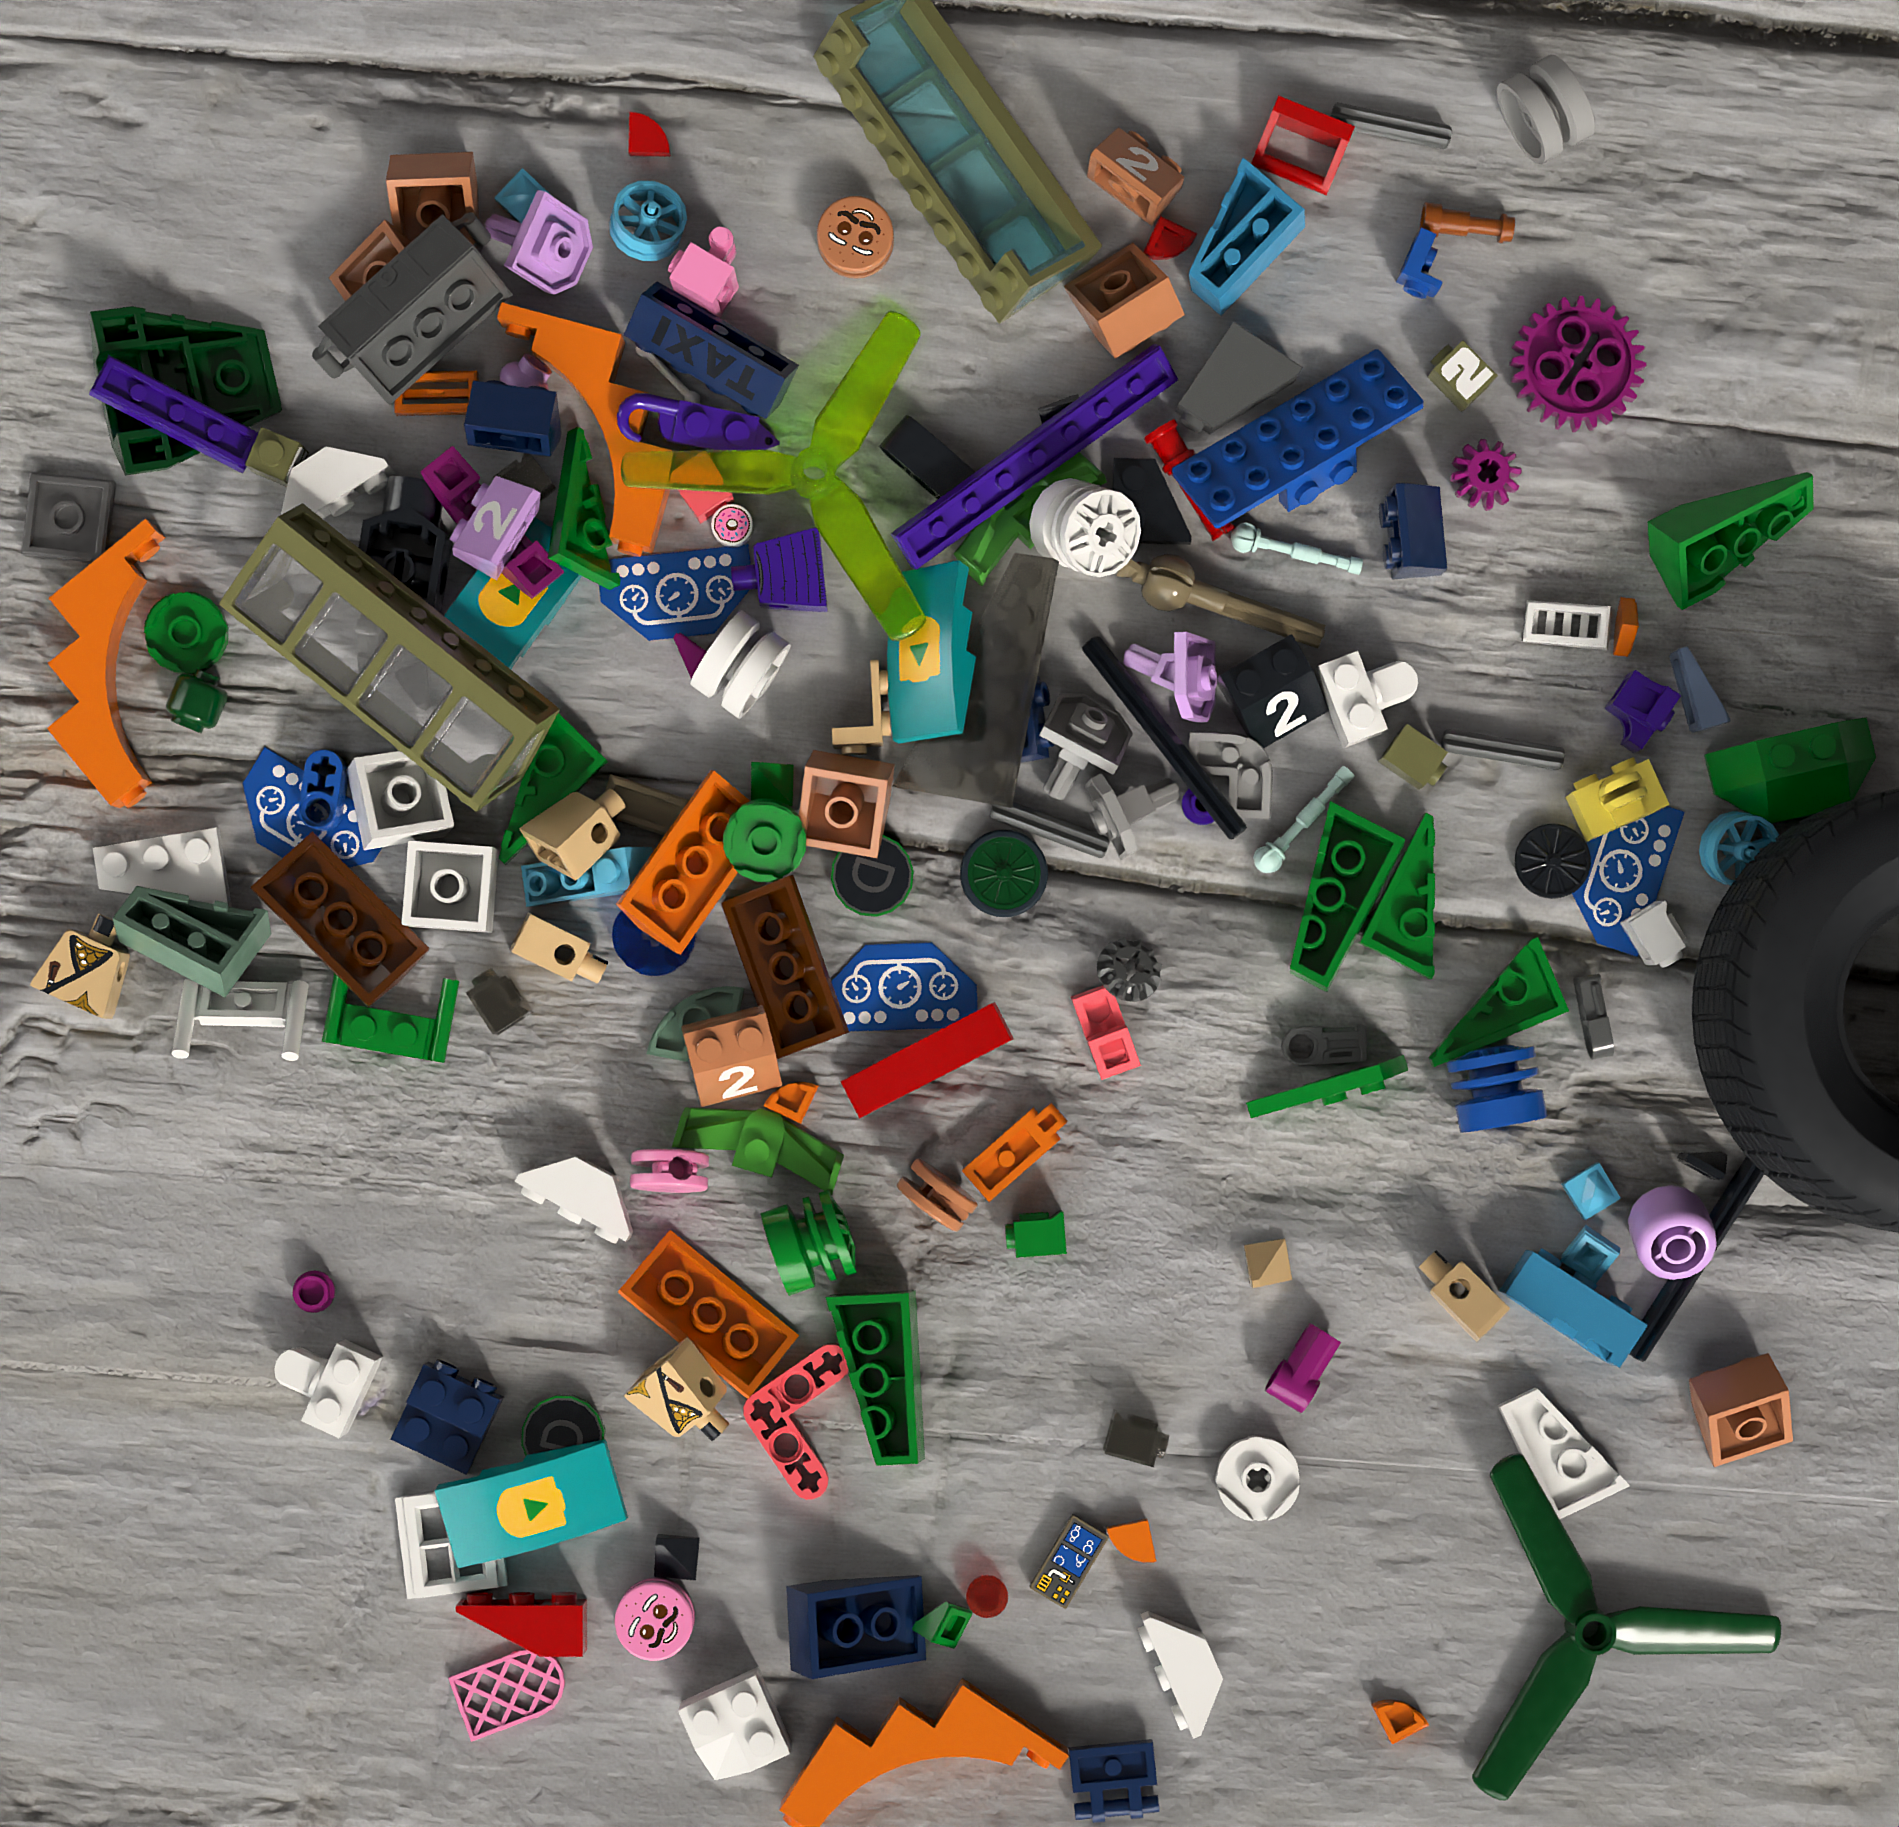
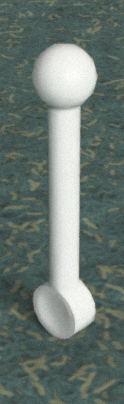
M636 346L638 356L644 359L647 358L685 397L684 401L700 403V395L695 391H690L654 353L645 352Z

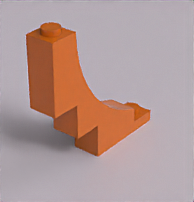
M501 302L497 319L501 326L506 328L505 333L522 340H529L530 335L535 336L531 348L533 355L572 386L586 402L603 431L610 452L615 488L614 513L609 537L614 544H618L617 551L636 557H641L642 551L653 554L673 482L670 475L675 473L674 466L678 463L679 458L676 451L627 439L617 425V412L620 404L627 397L635 393H648L614 384L625 347L622 334ZM636 409L630 414L628 422L633 432L639 434L642 440L649 411Z
M146 518L48 598L80 637L48 662L49 666L79 702L47 729L111 806L120 809L124 805L130 808L142 800L147 794L145 788L152 783L129 745L122 726L116 693V662L120 639L135 600L147 583L146 578L136 568L134 563L138 560L144 562L154 556L160 549L158 544L165 539L159 529Z
M962 1678L935 1720L899 1697L874 1737L870 1739L836 1716L782 1799L779 1810L785 1814L783 1820L791 1827H820L834 1809L858 1788L881 1774L903 1765L942 1757H971L992 1760L1012 1766L1023 1747L1029 1749L1026 1755L1032 1761L1046 1769L1051 1764L1060 1770L1069 1756L1068 1748Z

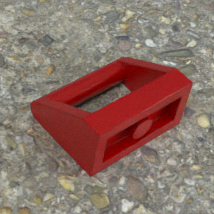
M1278 95L1251 164L1256 168L1327 196L1355 126ZM1275 126L1336 149L1326 177L1264 153Z

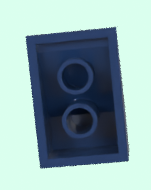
M909 1575L822 1580L786 1586L791 1671L810 1679H817L926 1660L925 1638L912 1630L914 1624L924 1617L922 1576Z

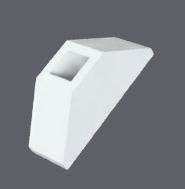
M326 446L291 468L281 515L303 503L322 519L330 514L333 517L339 516L353 507L354 502L352 500L365 492L373 494L387 485L388 477L395 474V472L383 458Z
M581 1156L518 1174L514 1181L523 1186L520 1192L522 1195L540 1204H543L544 1200L547 1199L559 1205L558 1214L577 1224H580L582 1218L597 1226L594 1231L595 1234L614 1244L617 1243L619 1238L628 1241L633 1234L617 1176Z
M1146 1611L1140 1614L1144 1626L1137 1628L1146 1651L1149 1652L1155 1649L1161 1665L1154 1667L1163 1691L1172 1688L1178 1704L1171 1706L1180 1730L1189 1728L1193 1739L1202 1735L1223 1681L1222 1675L1202 1632Z

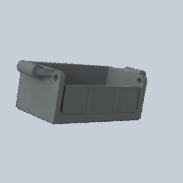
M469 212L461 219L450 222L442 214L318 326L325 336L319 347L313 351L312 357L331 378H338L343 372L355 367L390 405L501 305V302L504 303L513 295L480 254L484 245L490 241L491 234L477 216ZM463 227L475 240V244L472 245L460 232ZM333 344L347 358L341 364L328 351V348Z

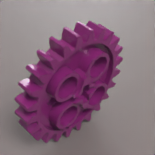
M1579 296L1576 299L1574 307H1571L1567 298L1563 297L1558 303V311L1550 303H1547L1543 307L1545 318L1534 312L1529 318L1533 328L1523 325L1518 333L1526 341H1515L1512 345V349L1520 353L1521 356L1514 357L1509 362V366L1520 369V372L1511 378V383H1523L1524 385L1522 390L1516 395L1517 398L1530 396L1532 401L1526 410L1531 412L1538 407L1542 409L1541 423L1550 416L1555 417V429L1557 430L1562 427L1565 421H1570L1572 432H1576L1580 428L1582 421H1584L1589 431H1592L1597 427V417L1605 425H1608L1613 420L1611 410L1621 416L1627 410L1623 401L1632 403L1637 398L1636 393L1629 387H1640L1644 383V379L1634 374L1635 372L1642 371L1647 366L1646 362L1635 360V356L1642 353L1645 349L1643 345H1632L1631 341L1637 336L1639 331L1631 330L1626 332L1623 327L1628 322L1629 317L1625 316L1616 321L1613 318L1616 306L1612 305L1604 313L1600 311L1601 304L1598 298L1592 303L1590 308L1585 306L1583 296ZM1567 327L1575 329L1580 336V343H1567L1562 337V329ZM1596 333L1598 340L1582 362V368L1572 378L1565 393L1559 395L1557 389L1574 365L1573 360L1584 349L1591 334ZM1599 349L1609 350L1614 355L1615 365L1605 366L1601 364L1597 358V351ZM1540 363H1553L1558 369V378H1545L1540 371ZM1577 384L1588 385L1593 391V400H1581L1575 392V386Z

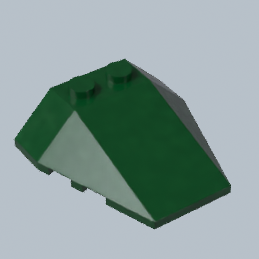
M134 306L90 312L93 364L96 379L108 355L249 428L282 411L265 330L217 321L208 323L186 319L184 315L173 313L169 316L147 312L145 308ZM102 402L111 446L125 476L167 470L201 453Z

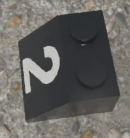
M1292 634L1224 672L1217 678L1218 687L1246 735L1256 740L1263 748L1268 747L1329 711L1314 671Z

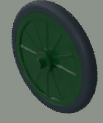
M995 830L977 838L966 850L961 862L960 880L965 895L980 911L995 917H1013L1031 909L1042 897L1048 881V867L1042 850L1031 838L1013 830Z

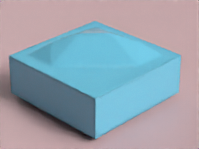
M522 168L494 199L517 222L522 223L537 190L550 193Z
M1599 1162L1594 1163L1561 1184L1583 1220H1587L1621 1199Z
M1585 1225L1563 1252L1561 1261L1596 1284L1620 1254V1247Z

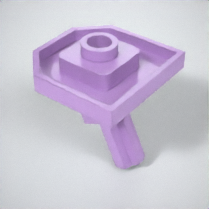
M537 190L522 223L497 214H493L485 222L486 229L491 234V239L512 246L504 264L505 267L549 294L555 295L577 285L593 249L588 220L547 192Z
M1174 632V653H1162L1161 655L1136 643L1129 646L1123 655V663L1126 667L1151 677V682L1174 691L1182 719L1196 723L1209 722L1216 704L1217 672L1215 641L1189 632Z

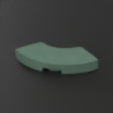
M734 986L715 987L702 990L684 999L673 1007L660 1021L651 1037L646 1054L688 1062L689 1056L681 1026L741 1011L745 988Z

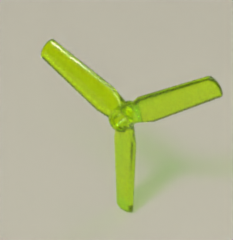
M895 311L886 313L815 419L810 447L802 450L797 457L771 450L627 452L623 456L621 477L624 484L628 487L765 495L795 489L799 495L809 499L815 527L892 641L906 639L918 632L926 622L925 614L862 499L835 475L836 470L860 449L921 336L917 325L901 313ZM808 467H817L823 471L825 476L820 479H811L805 475L804 470Z

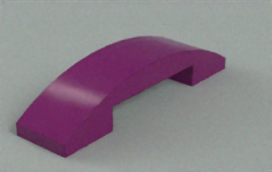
M451 446L422 469L420 473L454 522L458 524L462 518L469 521L477 508L471 505L481 486L479 483L481 477L455 447ZM525 534L502 571V574L531 599L564 573L563 569L556 562L548 559V552L537 540L532 543Z

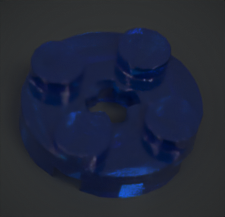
M621 910L613 924L612 940L616 953L628 967L642 975L664 976L675 972L688 962L690 955L695 949L697 932L682 954H676L660 942L659 946L652 947L651 941L643 938V931Z

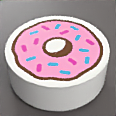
M728 504L715 512L711 528L719 543L727 547H739L745 544L752 536L753 521L745 508L736 504Z

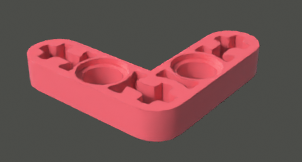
M827 1343L810 1353L755 1391L746 1400L743 1407V1415L749 1427L792 1490L799 1497L806 1500L816 1499L826 1491L829 1483V1474L790 1414L840 1381L848 1373L849 1369L843 1350L837 1343ZM828 1351L832 1356L839 1353L843 1358L839 1363L841 1370L838 1373H834L832 1369L819 1375V1378L825 1383L818 1387L813 1374L804 1365L812 1362L813 1369L815 1370L824 1363L823 1354ZM794 1374L804 1376L809 1383L808 1393L801 1398L791 1397L785 1389L786 1380ZM757 1399L763 1404L768 1401L773 1404V1408L769 1413L775 1423L781 1417L787 1423L777 1427L769 1437H766L762 1430L769 1429L770 1427L762 1416L757 1419L752 1416V1412L756 1408L754 1401ZM789 1433L797 1439L798 1450L794 1455L784 1457L776 1452L774 1441L778 1435ZM804 1452L810 1457V1459L803 1461L809 1473L818 1471L821 1475L817 1480L819 1488L813 1490L810 1486L802 1488L799 1485L803 1476L797 1466L792 1472H789L786 1465L796 1462Z

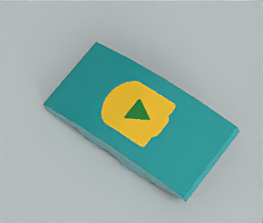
M535 517L525 535L532 543L537 540L549 552L552 528ZM558 564L564 573L531 599L502 573L496 581L477 570L444 616L509 669H512L519 657L523 658L543 627L550 624L582 576Z
M959 560L918 568L917 570L898 572L894 575L889 611L887 673L893 741L898 744L963 733L976 656L966 650L973 612L963 606L969 567Z
M606 1439L526 1455L522 1462L483 1469L479 1476L441 1483L434 1490L457 1568L540 1549L625 1521L628 1518Z

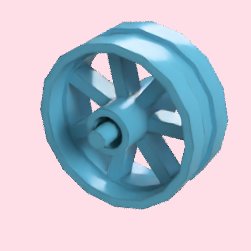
M637 181L626 185L617 194L609 219L610 236L620 250L635 259L658 261L666 258L679 246L687 222L686 207L680 196L664 184L655 181ZM635 201H646V202L643 203L642 206L640 207ZM625 206L634 216H619L618 211ZM672 215L677 226L662 220ZM625 227H635L634 234H631ZM657 231L672 237L661 241Z
M1738 811L1721 814L1709 823L1701 836L1699 847L1701 864L1710 877L1722 884L1731 886L1736 880L1725 877L1723 873L1735 863L1736 879L1746 867V863L1755 860L1754 857L1760 852L1759 849L1764 848L1772 841L1774 842L1779 834L1773 824L1760 816ZM1748 820L1740 837L1734 824ZM1756 827H1758L1762 833V838L1750 842ZM1725 831H1727L1729 837L1723 843H1719ZM1721 850L1726 857L1718 864L1717 851Z

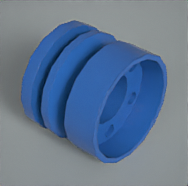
M1508 1044L1470 1051L1454 1061L1446 1062L1448 1073L1467 1070L1469 1079L1452 1082L1451 1088L1454 1090H1471L1473 1096L1472 1099L1455 1105L1460 1133L1498 1128L1548 1117L1543 1090L1523 1089L1522 1080L1539 1074V1068L1532 1067L1519 1070L1518 1066L1519 1060L1536 1057L1534 1046L1519 1047Z

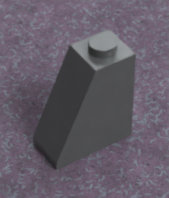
M1233 321L1178 403L1175 412L1181 415L1179 421L1196 433H1200L1203 430L1210 435L1293 384L1303 367Z

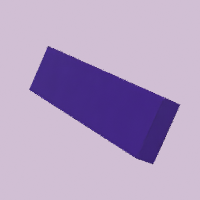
M108 355L89 393L90 396L242 474L247 467L245 463L259 433Z

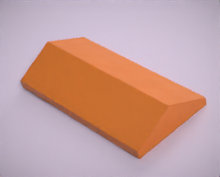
M710 770L616 903L640 930L680 955L738 873L729 859H727L723 850V833L730 815L742 804L750 800L715 770Z
M671 1230L667 1232L618 1291L621 1296L677 1342L680 1343L688 1337L716 1374L747 1399L750 1398L799 1336Z

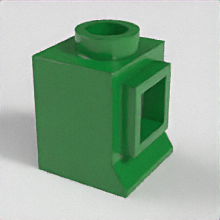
M1059 1210L1051 1217H1049L1048 1212L1019 1214V1220H1013V1223L1005 1224L1007 1249L1015 1248L1016 1258L1067 1254L1064 1212L1062 1210Z

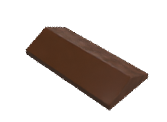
M313 832L306 836L251 886V890L368 1007L397 985L430 949L408 926L401 925L402 920Z
M789 875L722 902L724 913L757 1006L762 1005L766 1013L776 1058L779 1059L850 1033L794 875Z

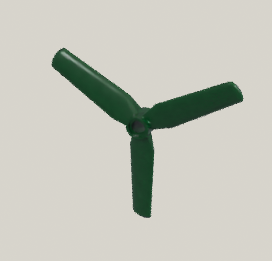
M1521 1453L1511 1454L1501 1459L1490 1472L1492 1482L1545 1597L1565 1618V1633L1539 1657L1472 1774L1473 1782L1485 1794L1500 1801L1509 1799L1588 1686L1597 1655L1604 1654L1611 1648L1633 1655L1772 1653L1778 1647L1781 1638V1621L1779 1617L1772 1615L1643 1606L1604 1614L1597 1607L1590 1572L1524 1455ZM1591 1621H1598L1596 1633L1591 1637H1583L1582 1632L1585 1625Z

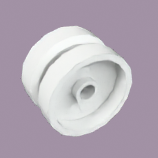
M743 610L738 612L718 635L700 662L690 683L692 687L708 698L718 694L728 683L721 697V706L738 719L742 718L767 690L791 647L788 641L775 632L764 635L755 644L760 633V623Z

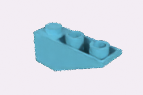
M622 847L608 850L576 881L543 862L521 866L526 907L624 894L652 854V847Z

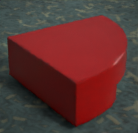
M629 112V156L671 157L667 137L659 124L644 114Z
M1160 216L1143 253L1153 260L1174 258L1185 252L1192 245L1198 233Z

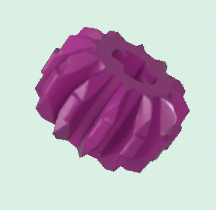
M1480 439L1477 450L1472 445L1467 444L1462 449L1464 457L1456 456L1453 459L1452 465L1459 471L1450 475V482L1463 484L1455 492L1457 498L1463 497L1466 493L1471 495L1468 507L1474 508L1479 499H1482L1484 510L1489 511L1493 508L1494 499L1503 506L1509 501L1507 492L1515 493L1519 489L1518 483L1511 478L1519 476L1522 473V469L1517 466H1509V463L1516 458V454L1513 451L1509 452L1505 457L1500 454L1504 445L1502 442L1498 441L1492 450H1489L1487 440ZM1489 468L1494 475L1490 478V483L1488 478L1484 482L1478 478L1481 470L1485 471Z

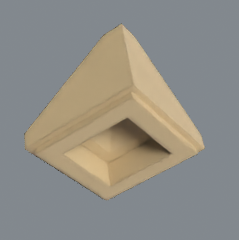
M1285 1238L1244 1245L1250 1286L1252 1288L1292 1280Z

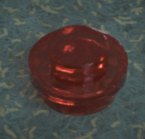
M993 1575L979 1576L967 1588V1604L970 1610L979 1617H995L1007 1605V1588L999 1578Z

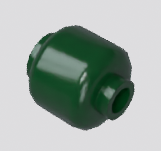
M196 669L194 676L189 674L179 675L166 703L167 711L173 715L171 721L201 734L204 728H214L228 699L227 692L217 686L220 678Z

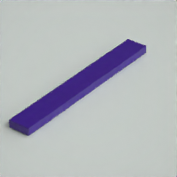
M1151 345L890 533L910 567L915 570L920 568L1177 382L1179 379L1160 345Z

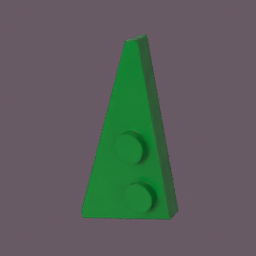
M576 427L567 432L548 559L611 590L620 586L621 579L619 573H612L606 548L612 546V541L609 537L610 532L605 525L606 515L599 485H591L586 461L592 459L589 443L585 438L584 430Z
M559 713L521 781L514 803V811L508 829L505 830L498 857L505 865L528 844L519 828L569 794L579 792L608 762Z
M1424 813L1358 943L1428 979H1432L1435 974V966H1433V937H1435V923L1433 921V909L1435 908V873H1433L1435 829L1433 816Z
M1538 937L1530 939L1432 1052L1428 1057L1432 1067L1441 1065L1470 1051L1482 1048L1569 1011Z
M1403 1054L1374 1066L1360 1067L1304 1084L1301 1087L1246 1102L1251 1118L1322 1099L1323 1106L1348 1099L1346 1091L1360 1088L1361 1095L1386 1088L1384 1080L1406 1072L1409 1069Z

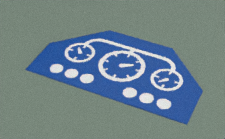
M749 544L739 547H718L644 555L641 557L609 559L611 572L619 573L620 586L608 590L599 585L601 603L648 641L673 638L676 633H682L686 637L715 634L749 592V590L733 591L731 566L751 565Z
M264 747L242 783L257 843L283 858L306 836L313 832L349 868L374 862L382 847L368 850L363 849L353 800L347 796L345 797L343 817L335 829L321 832L308 827L302 822L298 813L304 770ZM325 784L324 789L319 788L317 786H315L314 791H322L331 796L333 795L334 791L326 788ZM326 800L318 801L314 804L311 816L316 823L323 822L329 817L330 805Z
M1667 806L1660 811L1586 842L1591 857L1590 871L1583 885L1572 895L1597 944L1638 957L1639 953L1620 922L1656 901L1685 813L1684 811Z
M933 943L865 945L831 981L849 1032L939 1029L978 1010L977 984Z

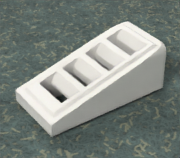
M1527 600L1523 642L1608 650L1612 608L1611 606ZM1539 611L1547 612L1545 634H1537ZM1556 613H1564L1562 636L1554 635ZM1573 614L1581 615L1579 637L1571 636ZM1590 616L1598 617L1596 638H1588Z

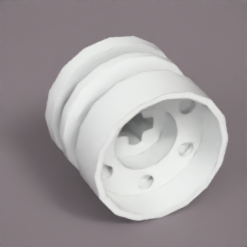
M1073 478L1056 481L1042 491L1033 505L1029 521L1031 540L1039 554L1052 563L1095 577L1115 574L1127 565L1137 550L1141 534L1140 517L1131 500L1121 492Z

